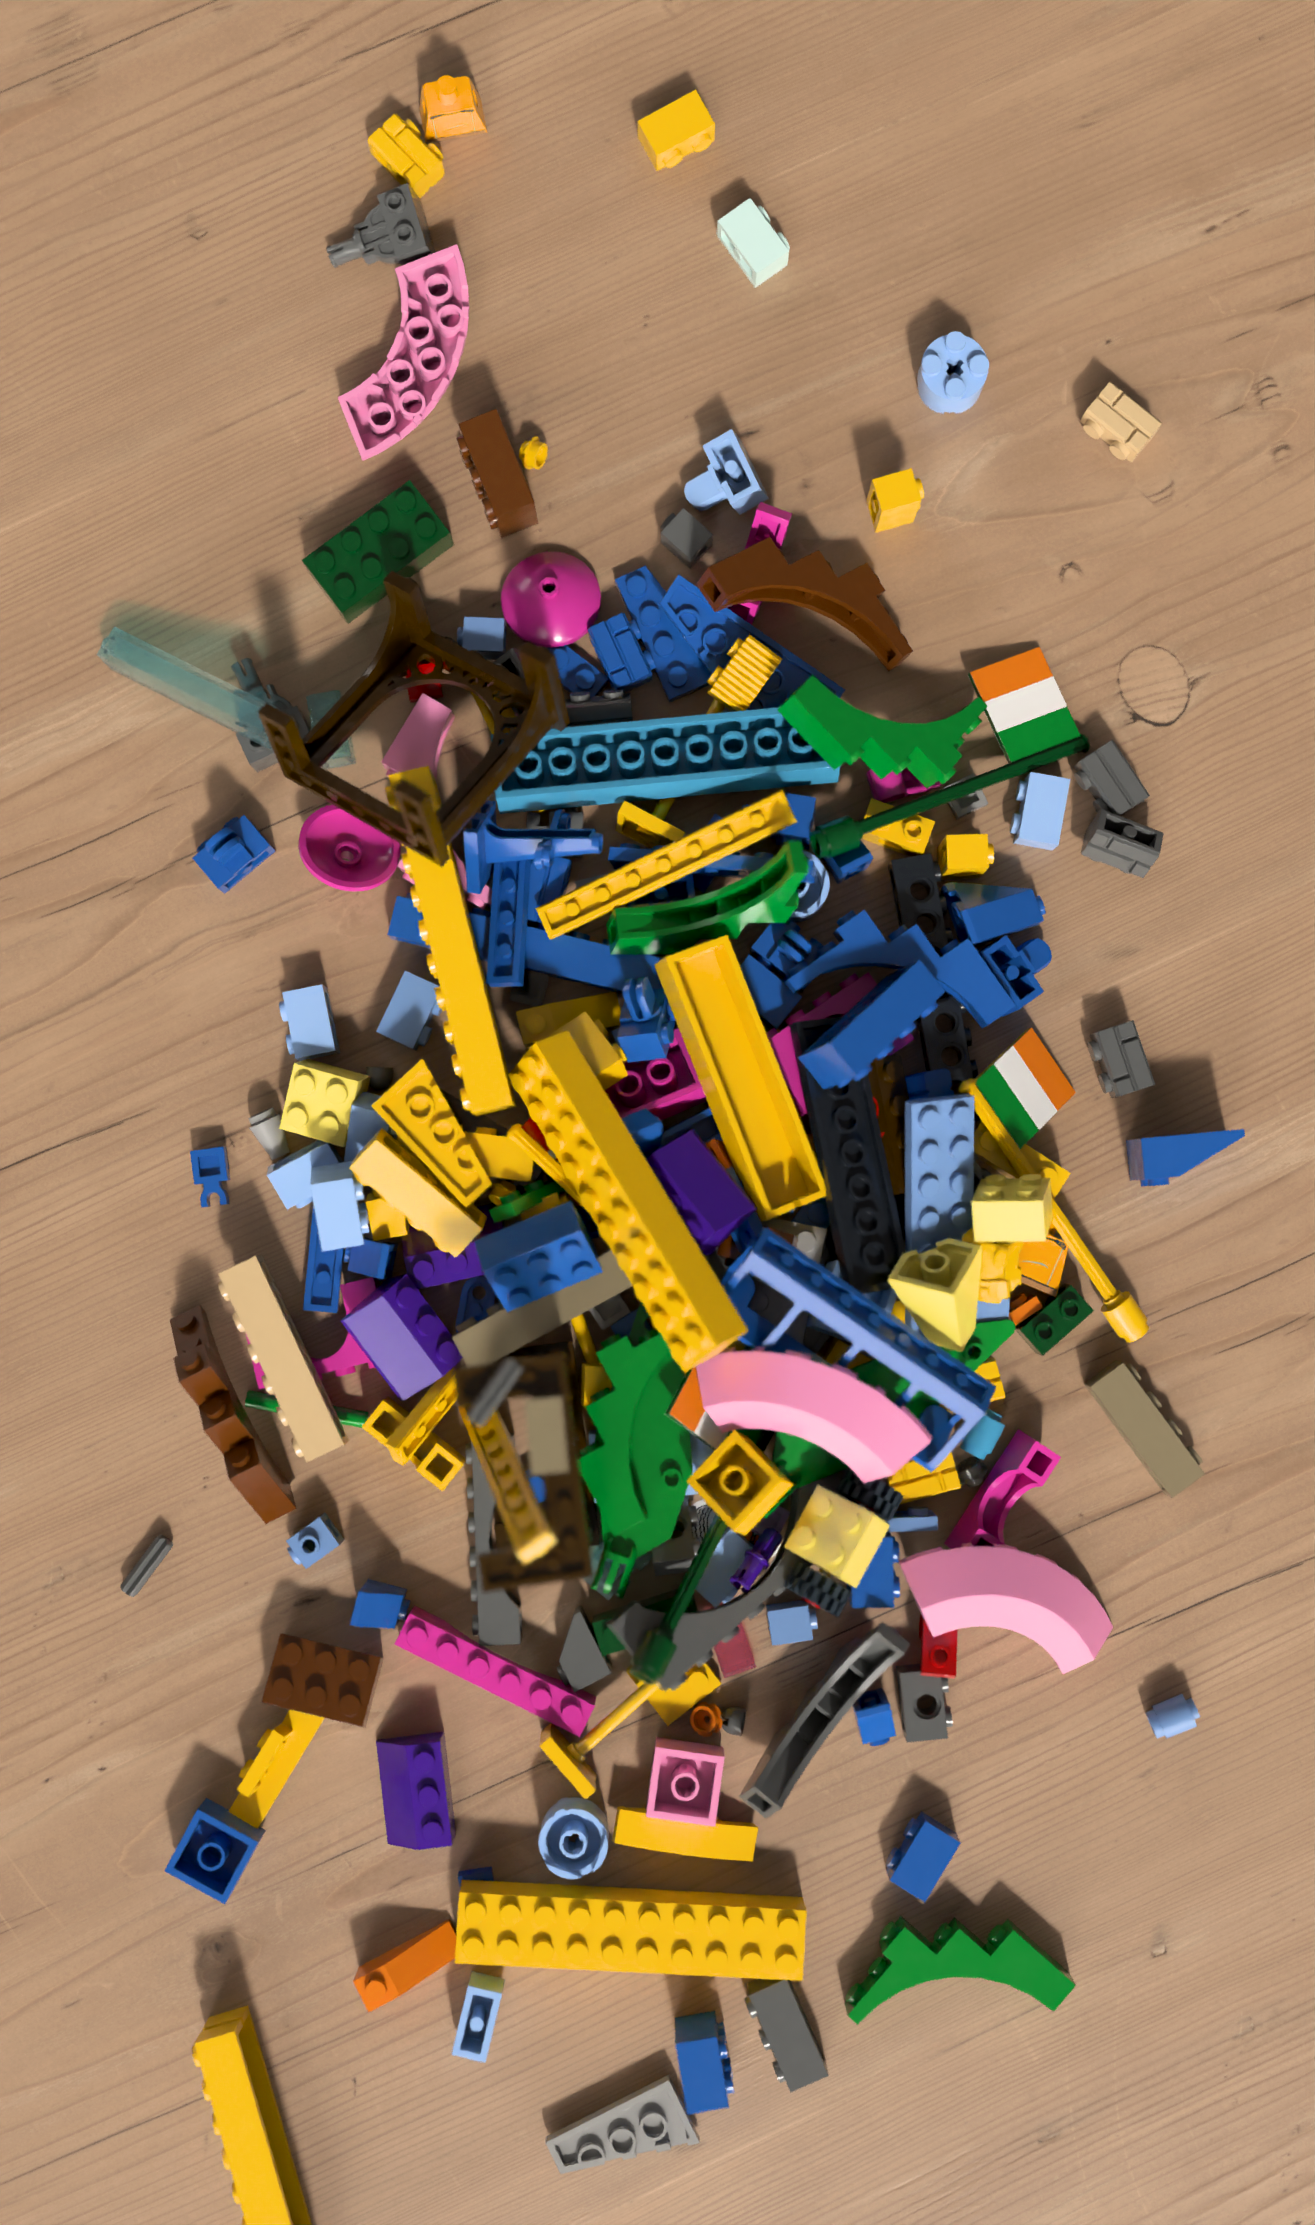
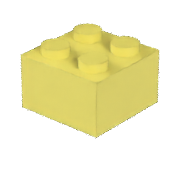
M311 1059L294 1063L279 1129L341 1147L346 1146L351 1106L364 1091H368L370 1076Z
M997 1174L981 1179L972 1199L974 1242L1046 1241L1053 1218L1050 1178H1041L1038 1174H1026L1017 1179H1006V1176Z

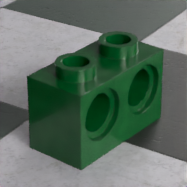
M1063 1284L1059 1287L1056 1297L1049 1296L1041 1303L1044 1308L1015 1326V1330L1036 1354L1043 1356L1094 1310L1072 1285Z

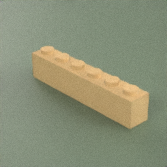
M254 1256L219 1273L218 1275L221 1279L218 1282L219 1290L226 1301H231L236 1311L232 1314L233 1320L240 1332L245 1331L250 1341V1344L247 1345L248 1352L254 1363H260L265 1373L262 1376L263 1384L270 1395H275L280 1405L276 1408L277 1414L284 1426L289 1425L294 1435L291 1443L298 1457L304 1456L307 1463L349 1442L263 1256Z

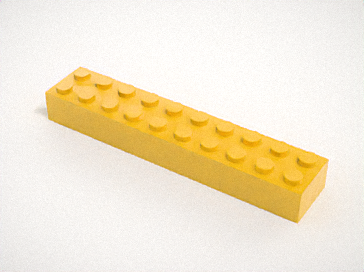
M429 765L388 775L390 786L385 787L389 806L399 812L401 810L393 788L401 779L429 793L435 811L442 805L437 782ZM450 842L447 846L451 858L443 867L406 847L407 852L401 854L406 874H409L410 879H414L415 886L410 887V893L414 907H417L418 912H422L423 920L418 921L422 940L426 942V945H430L432 953L426 954L431 975L433 974L434 978L439 980L440 987L434 988L439 1008L446 1011L448 1020L443 1021L445 1035L448 1042L455 1044L457 1054L451 1055L456 1076L458 1075L459 1078L463 1077L465 1088L459 1089L463 1107L467 1111L471 1110V1113L477 1117L517 1107L452 843Z
M567 1030L535 1042L508 1074L512 1086L521 1096L529 1110L530 1117L537 1123L549 1149L554 1152L563 1167L565 1176L571 1181L579 1194L584 1208L589 1211L598 1226L601 1237L608 1243L619 1267L627 1275L634 1287L636 1296L643 1302L655 1328L661 1333L669 1346L672 1357L679 1363L683 1372H686L715 1357L746 1333L748 1329L569 1031Z
M462 1880L459 1891L455 1963L803 1981L807 1910L803 1897Z

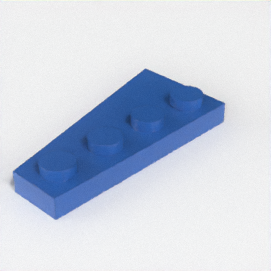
M643 566L616 578L615 584L631 619L635 620L639 628L645 650L648 649L654 661V670L669 703L710 685L707 683V680L711 673L659 606L666 591L648 568Z

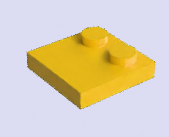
M707 1662L700 1667L695 1664L685 1673L688 1678L677 1689L673 1691L670 1688L666 1691L658 1689L647 1699L667 1726L722 1684ZM631 1664L626 1668V1672L639 1688L644 1682L629 1672L632 1667Z

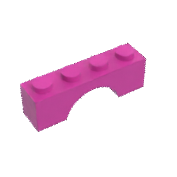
M1018 1429L944 1544L950 1549L960 1548L962 1543H971L973 1547H992L993 1544L1005 1545L1003 1529L1012 1506L1026 1491L1034 1487L1043 1486L1061 1457Z

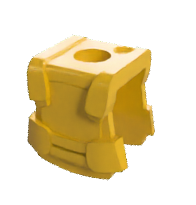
M972 1227L964 1234L962 1241L982 1246L978 1301L1000 1303L1002 1299L1010 1297V1291H1013L1018 1284H1022L1019 1253L1024 1241L974 1242V1229Z

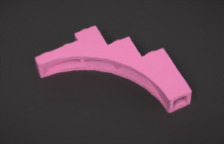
M422 693L381 761L385 769L388 770L386 776L429 765L437 782V766L443 742L455 718L451 709ZM454 851L463 891L469 895L466 900L482 910L486 906L491 908L492 889L485 885L481 894L467 893L466 866ZM401 859L397 866L404 872L402 878L415 886L414 879H410L409 874H406Z

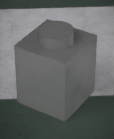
M684 508L677 515L674 513L670 514L660 527L662 530L661 543L690 569L713 545V534Z

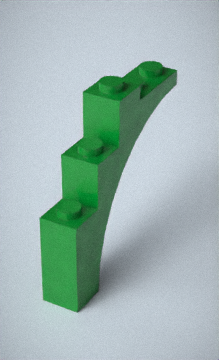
M812 675L788 697L777 711L834 770L844 762L850 766L860 757L880 779H883L892 771L898 775L907 767L928 789L937 781L944 784L956 773L957 770L954 765L963 756L957 750L965 741L962 735L964 733L970 734L982 722L979 716L987 708V705L978 696L958 713L946 719L928 723H899L875 717L851 706L833 694Z
M788 841L778 854L761 868L721 889L667 904L615 908L606 924L610 954H675L692 948L699 939H717L728 935L729 939H737L748 923H786L798 907L799 895L796 889L809 870L808 857L803 853L801 841Z
M656 1329L639 1337L640 1345L636 1347L630 1336L621 1338L618 1333L601 1342L603 1349L596 1352L616 1390L611 1392L609 1387L590 1396L593 1403L586 1406V1409L605 1445L600 1446L598 1441L580 1450L582 1457L578 1460L580 1473L614 1537L648 1518L637 1490L632 1466V1435L637 1409L645 1389L660 1364L671 1353L661 1333L658 1334Z
M900 1916L895 1923L893 1921L889 1922L880 1934L881 1940L879 1944L882 1954L885 1956L875 1959L869 1967V1975L861 1984L856 1983L850 1988L846 1994V2002L844 2004L847 2016L858 2025L878 2005L903 1990L927 1981L960 1977L981 1978L1007 1984L1031 1995L1054 2012L1075 1988L1076 1984L1066 1969L1009 1919L1002 1925H996L987 1937L988 1942L984 1944L954 1917L949 1924L943 1923L938 1928L932 1943L906 1919Z

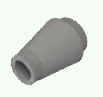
M273 1107L248 1118L251 1124L249 1129L267 1154H269L271 1160L290 1152L283 1129H279L281 1124L280 1113L276 1114Z

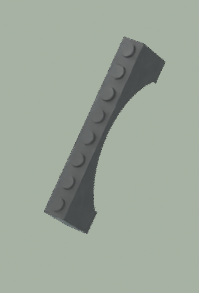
M842 1470L799 1487L791 1494L789 1520L782 1544L768 1569L750 1587L748 1593L743 1592L732 1600L710 1609L683 1613L673 1633V1643L677 1645V1650L663 1678H658L655 1684L659 1689L666 1691L668 1688L672 1691L677 1689L688 1678L685 1673L695 1664L698 1667L702 1666L713 1656L714 1652L711 1650L721 1640L723 1643L728 1642L740 1631L738 1625L746 1617L751 1620L762 1612L765 1608L763 1602L770 1595L773 1594L776 1597L787 1588L783 1585L796 1561L808 1567L813 1565L784 1546L817 1485L850 1501L836 1491L844 1475ZM631 1601L610 1619L606 1625L633 1657L645 1631L650 1630L654 1632L656 1627L659 1628L666 1612L644 1609L638 1601Z

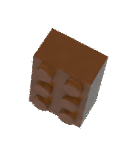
M497 409L459 423L461 436L456 438L460 448L459 451L466 469H469L479 500L482 499L481 501L485 509L484 513L491 530L497 528L501 538H504L538 524L533 497Z
M280 1633L261 1703L366 1728L384 1659Z

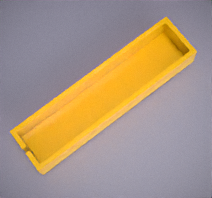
M728 935L667 956L654 965L725 1148L747 1196L757 1207L755 1211L760 1221L771 1219L793 1210L795 1207L826 1196L823 1177Z
M249 2006L211 2016L206 2021L203 2031L197 2037L192 2053L196 2066H201L204 2076L202 2081L203 2094L207 2101L211 2100L214 2111L212 2115L213 2128L216 2135H221L224 2145L222 2149L223 2163L227 2170L230 2169L234 2180L232 2183L233 2197L236 2204H241L244 2215L242 2217V2225H312Z

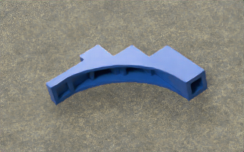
M865 909L857 915L852 910L836 921L839 927L833 932V935L840 944L836 946L834 941L829 942L816 952L819 958L808 965L804 960L789 970L788 973L791 977L785 982L791 993L794 994L818 976L832 971L853 967H882L899 970L920 959L941 987L968 1010L981 1028L988 1026L1016 1006L969 938L961 944L957 939H954L939 950L943 955L939 957L917 924L910 929L904 924L888 935L891 940L888 943Z

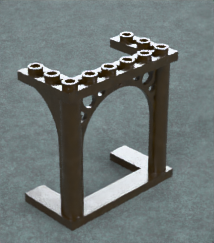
M391 571L383 579L391 607L387 629L379 650L361 677L305 737L301 739L292 716L266 702L257 713L284 777L443 867L451 858L447 847L549 730L553 727L562 732L570 722L556 658L549 649L538 647L528 641L523 644L518 650L525 677L522 679L511 673L505 666L501 664L496 665L484 659L477 651H469L458 645L452 638L443 637L433 632L419 585L412 578H404ZM424 659L435 664L433 671L428 674H423L418 670L420 662ZM410 669L412 676L409 678H403L404 676L408 675L407 671ZM443 669L450 672V674L443 673ZM441 683L464 688L477 695L488 706L494 719V735L486 755L437 811H435L429 793L404 779H401L393 788L401 810L399 812L322 768L382 702L410 687ZM494 697H497V698H499V699L502 700V701L498 702V701L494 700L493 698H494ZM510 707L523 711L522 714L516 717L507 718L501 715L505 709ZM505 727L511 728L508 734L503 732Z
M573 1340L521 1347L493 1363L453 1369L457 1406L474 1404L508 1357L520 1363L523 1370L502 1400L529 1396L540 1398L562 1395L569 1472L542 1474L547 1516L545 1517L556 1542L549 1546L543 1554L535 1556L527 1563H524L515 1550L505 1523H495L497 1551L482 1552L477 1555L482 1593L594 1577L591 1546L600 1545L594 1497L580 1473L578 1460L582 1457L580 1450L587 1447Z

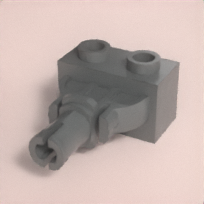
M408 183L377 195L379 205L368 213L365 221L354 225L353 237L326 247L328 254H330L328 255L330 262L334 268L361 257L368 265L378 261L386 264L400 263L405 265L435 253L421 201Z
M245 658L241 662L247 672V676L239 662L231 666L250 707L248 709L242 697L237 699L241 710L239 719L241 732L236 733V736L249 764L256 772H259L279 763L257 713L266 702L293 717L301 739L311 729L298 706L293 707L289 701L279 696L272 684L266 685L271 699H269L251 658Z

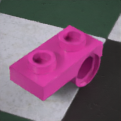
M907 767L898 775L892 771L883 779H880L871 769L866 773L873 799L884 803L941 786V783L937 781L926 789Z

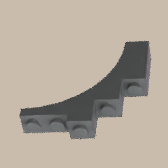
M881 1622L859 1639L855 1636L841 1647L824 1678L807 1691L791 1721L774 1734L739 1798L766 1819L780 1810L814 1755L843 1716L870 1685L889 1666L905 1654L910 1643L900 1636L896 1629Z

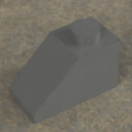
M582 1605L575 1608L560 1654V1665L557 1667L564 1685L571 1684L574 1692L612 1672V1665L607 1655L602 1656L594 1629Z

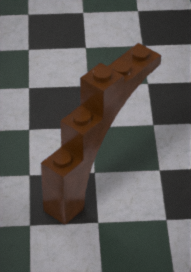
M768 537L708 567L696 583L714 612L736 604L768 601L784 602L808 608L824 615L856 635L874 652L888 671L898 667L913 652L906 637L901 634L889 616L887 609L879 601L878 598L885 589L868 563L837 577L832 566L825 560L819 550L788 564L782 551L775 545L771 537Z
M198 1305L170 1319L177 1356L173 1359L178 1382L198 1405L203 1430L222 1452L231 1483L265 1524L297 1509L290 1483L266 1450L236 1394L220 1357L204 1309L201 1305Z

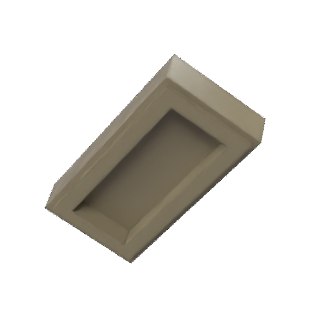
M562 1395L525 1399L531 1475L569 1472Z

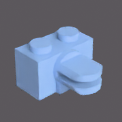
M732 429L703 445L711 464L707 466V471L689 480L684 490L686 499L699 511H705L719 502L728 499L730 505L741 515L760 504V502L769 499L742 441Z

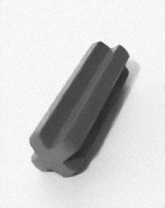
M510 1357L505 1359L468 1411L467 1417L479 1426L485 1424L522 1372V1365Z
M162 1534L158 1535L120 1585L121 1590L131 1597L136 1596L171 1550L173 1542Z

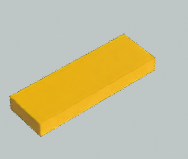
M454 1368L432 1385L386 1442L395 1462L404 1466L456 1402Z

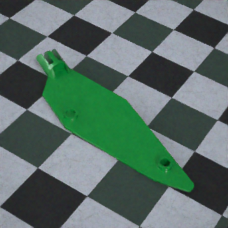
M642 1301L629 1334L635 1347L640 1345L638 1338L650 1332L645 1328V1321L651 1318ZM671 1353L660 1364L645 1389L637 1409L632 1435V1466L637 1490L648 1518L614 1537L601 1512L603 1550L590 1588L597 1590L607 1559L613 1560L603 1593L610 1595L620 1564H625L626 1568L616 1595L620 1599L624 1597L636 1559L671 1538L689 1485L687 1479L693 1473L690 1432L665 1414L684 1378L682 1368L674 1360ZM613 1385L611 1388V1392L616 1390ZM597 1430L595 1442L598 1441L600 1446H603L605 1443Z
M1010 1319L977 1322L976 1328L962 1352L944 1347L940 1348L975 1371L1015 1332L1016 1327ZM972 1346H975V1352L971 1355H968L969 1349ZM878 1359L848 1369L858 1374L857 1380L875 1389L880 1387L886 1391L885 1397L892 1403L896 1401L910 1384L907 1379ZM919 1390L905 1407L918 1419L920 1413L930 1405L939 1406L941 1403L926 1392ZM776 1431L772 1462L794 1485L764 1515V1518H767L797 1488L848 1468V1465L828 1450L809 1440Z

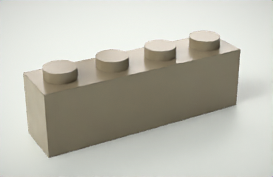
M1116 1360L1084 1383V1385L1163 1493L1173 1498L1205 1475L1199 1466L1203 1461L1191 1446L1186 1448L1179 1437L1182 1435V1432L1171 1418L1165 1420L1159 1412L1162 1405L1150 1390L1145 1393L1138 1383L1142 1378L1137 1370L1130 1363L1125 1365L1123 1362Z

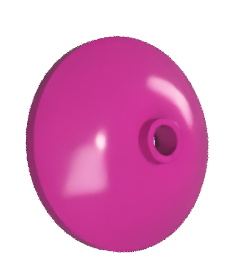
M561 552L534 554L519 562L505 579L501 591L502 612L510 629L525 642L528 641L536 646L546 648L565 646L582 638L588 632L589 627L593 626L596 622L601 607L600 587L591 569L578 558ZM553 586L555 590L547 593L544 591V588Z
M333 804L318 809L306 819L298 840L299 854L308 871L324 884L344 891H366L380 886L393 875L400 859L399 842Z

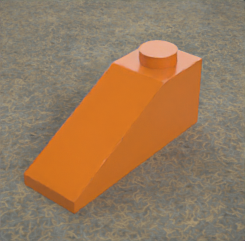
M450 1919L358 1967L353 1983L368 2012L401 1996L455 1959L457 1932Z

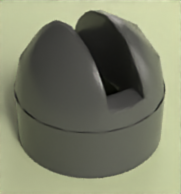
M366 1067V1075L370 1076L369 1086L375 1090L388 1088L393 1080V1068Z
M729 1707L725 1709L721 1716L729 1720L723 1721V1730L731 1735L742 1736L746 1719V1708Z

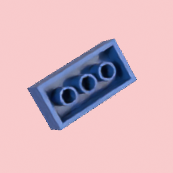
M919 959L882 979L798 1058L824 1090L834 1085L841 1088L853 1078L857 1081L870 1072L872 1069L870 1063L875 1058L879 1060L894 1049L895 1046L892 1042L898 1036L901 1039L916 1028L917 1025L914 1021L919 1016L924 1018L938 1007L936 1000L945 990Z

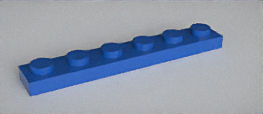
M622 843L620 847L609 848L608 861L614 869H618L664 846L657 845L652 850L640 849V846L636 844ZM735 852L691 874L744 878L765 865L774 855L766 852L754 853V856H741L740 852ZM808 858V874L801 882L815 883L816 867L813 860Z

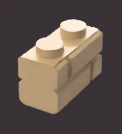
M1111 381L1087 408L1080 420L1084 424V431L1094 439L1101 438L1110 445L1109 449L1115 457L1120 460L1127 459L1131 463L1162 425L1161 421Z

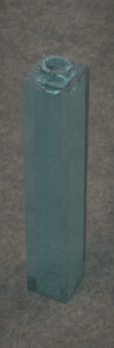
M115 626L109 636L103 640L97 655L111 670L270 750L272 749L257 713L266 701Z

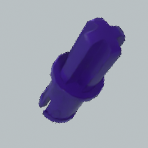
M766 1528L752 1549L745 1551V1559L729 1580L738 1590L742 1585L741 1591L748 1593L761 1571L768 1569V1561L783 1538L776 1529Z

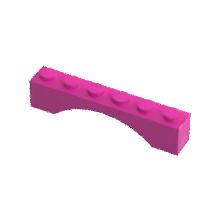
M415 1605L395 1642V1645L578 1737L581 1736L595 1707L596 1696L582 1689L574 1692L571 1684L565 1686L560 1679L534 1671L484 1646H479L478 1642L461 1633L445 1620Z

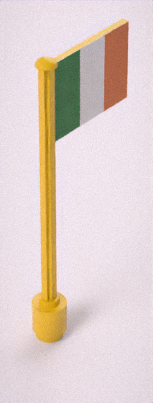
M1032 1027L1026 1029L975 1079L963 1081L958 1089L959 1093H968L974 1096V1110L1020 1177L1026 1174H1037L1020 1149L1076 1093ZM1052 1197L1053 1218L1051 1222L1103 1296L1104 1304L1101 1307V1312L1118 1337L1124 1338L1126 1342L1138 1340L1149 1330L1148 1318L1130 1292H1121L1115 1289Z

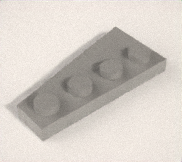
M667 2075L546 2136L545 2143L560 2174L604 2165L605 2161L617 2158H622L623 2160L637 2157V2154L656 2150L657 2153L671 2150V2146L687 2143L688 2146L700 2143V2137L689 2115H687V2110L670 2076Z

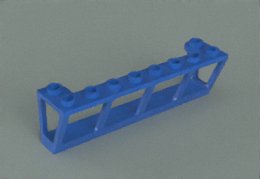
M766 1227L728 1266L720 1281L721 1286L748 1329L738 1340L751 1349L765 1347V1351L785 1354L786 1350L811 1355V1361L832 1368L833 1365L784 1332L802 1310H807L852 1342V1345L837 1361V1365L846 1368L858 1352L864 1350L910 1382L909 1386L893 1403L897 1407L905 1406L917 1391L922 1390L955 1412L952 1415L942 1407L930 1405L918 1417L920 1423L932 1436V1440L911 1459L930 1472H933L988 1409L996 1390L995 1385ZM747 1272L755 1274L794 1302L793 1306L776 1326L747 1307L755 1291L754 1282ZM963 1418L965 1421L949 1438L955 1423Z

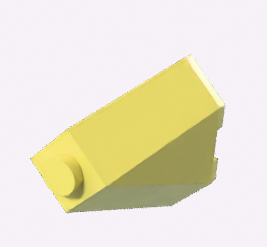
M948 1238L936 1242L937 1248L919 1254L917 1250L904 1253L888 1279L890 1285L928 1340L937 1346L962 1352L976 1328L982 1246Z

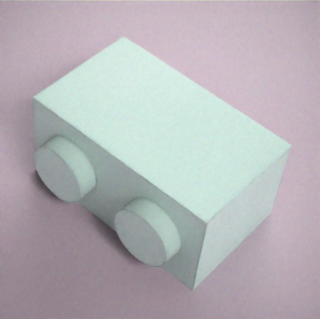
M751 198L718 220L717 237L755 288L788 265L790 250L788 241L781 232L776 233L765 209L762 206L757 207Z

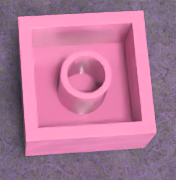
M656 1737L646 1804V1817L715 1827L724 1764L723 1746Z

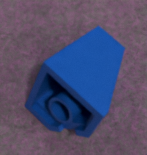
M949 882L940 889L941 893L945 895L947 910L960 944L969 938L974 947L998 940L1005 935L1009 936L1037 926L1044 921L1042 915L1046 914L1041 897L1039 895L1035 896L1033 889Z

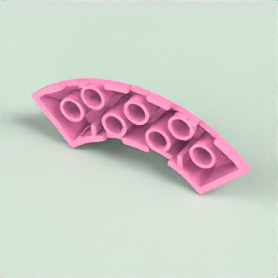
M457 244L395 268L401 291L402 318L400 330L397 332L394 343L387 355V360L376 374L373 373L362 384L338 397L362 461L385 451L414 430L434 409L446 392L457 370L465 345L469 319L468 285L464 264Z
M732 1347L725 1348L715 1357L696 1366L703 1408L722 1433L739 1429L759 1428L799 1436L837 1456L864 1483L894 1474L932 1440L929 1432L905 1406L899 1408L885 1397L886 1391L880 1387L875 1389L857 1380L858 1374L842 1366L833 1364L831 1368L811 1361L812 1356L790 1350H786L785 1354L765 1351V1347H755L754 1351H736V1348Z
M962 1543L960 1548L942 1550L941 1547L916 1553L898 1561L933 1637L955 1629L972 1626H991L1013 1630L1040 1644L1053 1657L1062 1674H1065L1093 1661L1113 1629L1104 1608L1080 1579L1059 1567L1056 1562L1037 1553L1033 1555L1018 1551L1016 1547L1002 1544H993L992 1547H973L971 1543Z

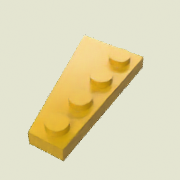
M423 1059L371 1105L465 1208H468L492 1185Z

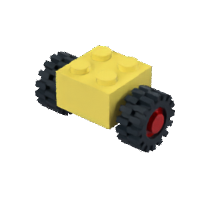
M849 1466L840 1480L836 1491L850 1501L817 1485L784 1546L800 1558L817 1566L819 1572L796 1561L783 1586L801 1596L803 1600L813 1606L822 1608L838 1618L852 1592L829 1578L835 1576L857 1588L889 1528V1525L879 1517L891 1521L904 1497L900 1492L879 1479L864 1483Z

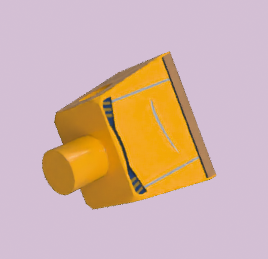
M444 75L437 81L422 85L419 110L426 144L487 133L481 98L470 77L461 76L453 78L449 75Z
M1051 1222L1046 1241H1024L1019 1253V1267H1021L1022 1284L1049 1296L1056 1297L1068 1245L1065 1241L1054 1237L1057 1229Z

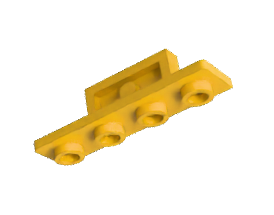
M289 1710L280 1725L273 1730L268 1728L257 1744V1747L261 1750L256 1759L250 1758L239 1774V1777L243 1779L237 1789L240 1793L228 1812L255 1828L260 1827L325 1718Z

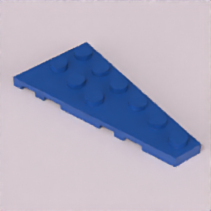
M679 574L659 603V606L711 674L718 665L723 669L731 659L727 652L738 637L744 641L748 635H751L782 658L778 667L747 710L780 707L812 675L839 698L845 692L844 688L730 609L725 608L714 612L700 589Z

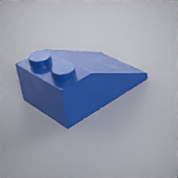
M1244 1129L1126 1140L1130 1181L1140 1180L1141 1187L1168 1185L1170 1177H1180L1244 1137Z

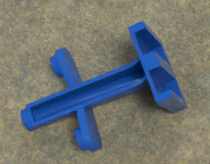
M487 801L481 807V813H476L471 819L472 829L465 828L463 831L467 893L481 894L494 871V863L535 859L536 870L545 869L546 866H552L554 857L592 853L601 854L603 834L596 833V829H570L571 814L565 813L564 809L555 811L550 829H503L497 826L496 801Z

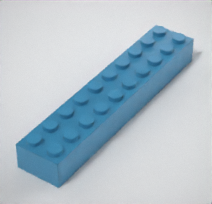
M778 708L566 727L562 732L557 729H550L496 790L495 795L499 813L506 814L623 803L624 801L633 802L835 783L839 779L840 766L834 770L777 711Z

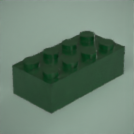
M409 480L302 559V562L318 586L347 624H349L388 595L383 579L391 571L404 578H411L451 548L454 543L448 529Z

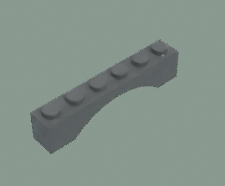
M509 1433L515 1446V1433ZM471 1441L470 1444H466V1464H472L473 1478H467L468 1499L474 1498V1512L468 1513L469 1533H475V1546H470V1567H476L477 1580L471 1581V1600L478 1603V1615L472 1616L473 1636H479V1646L521 1644L523 1638L521 1602L510 1589L482 1593L477 1555L482 1552L494 1551L492 1521L496 1500Z

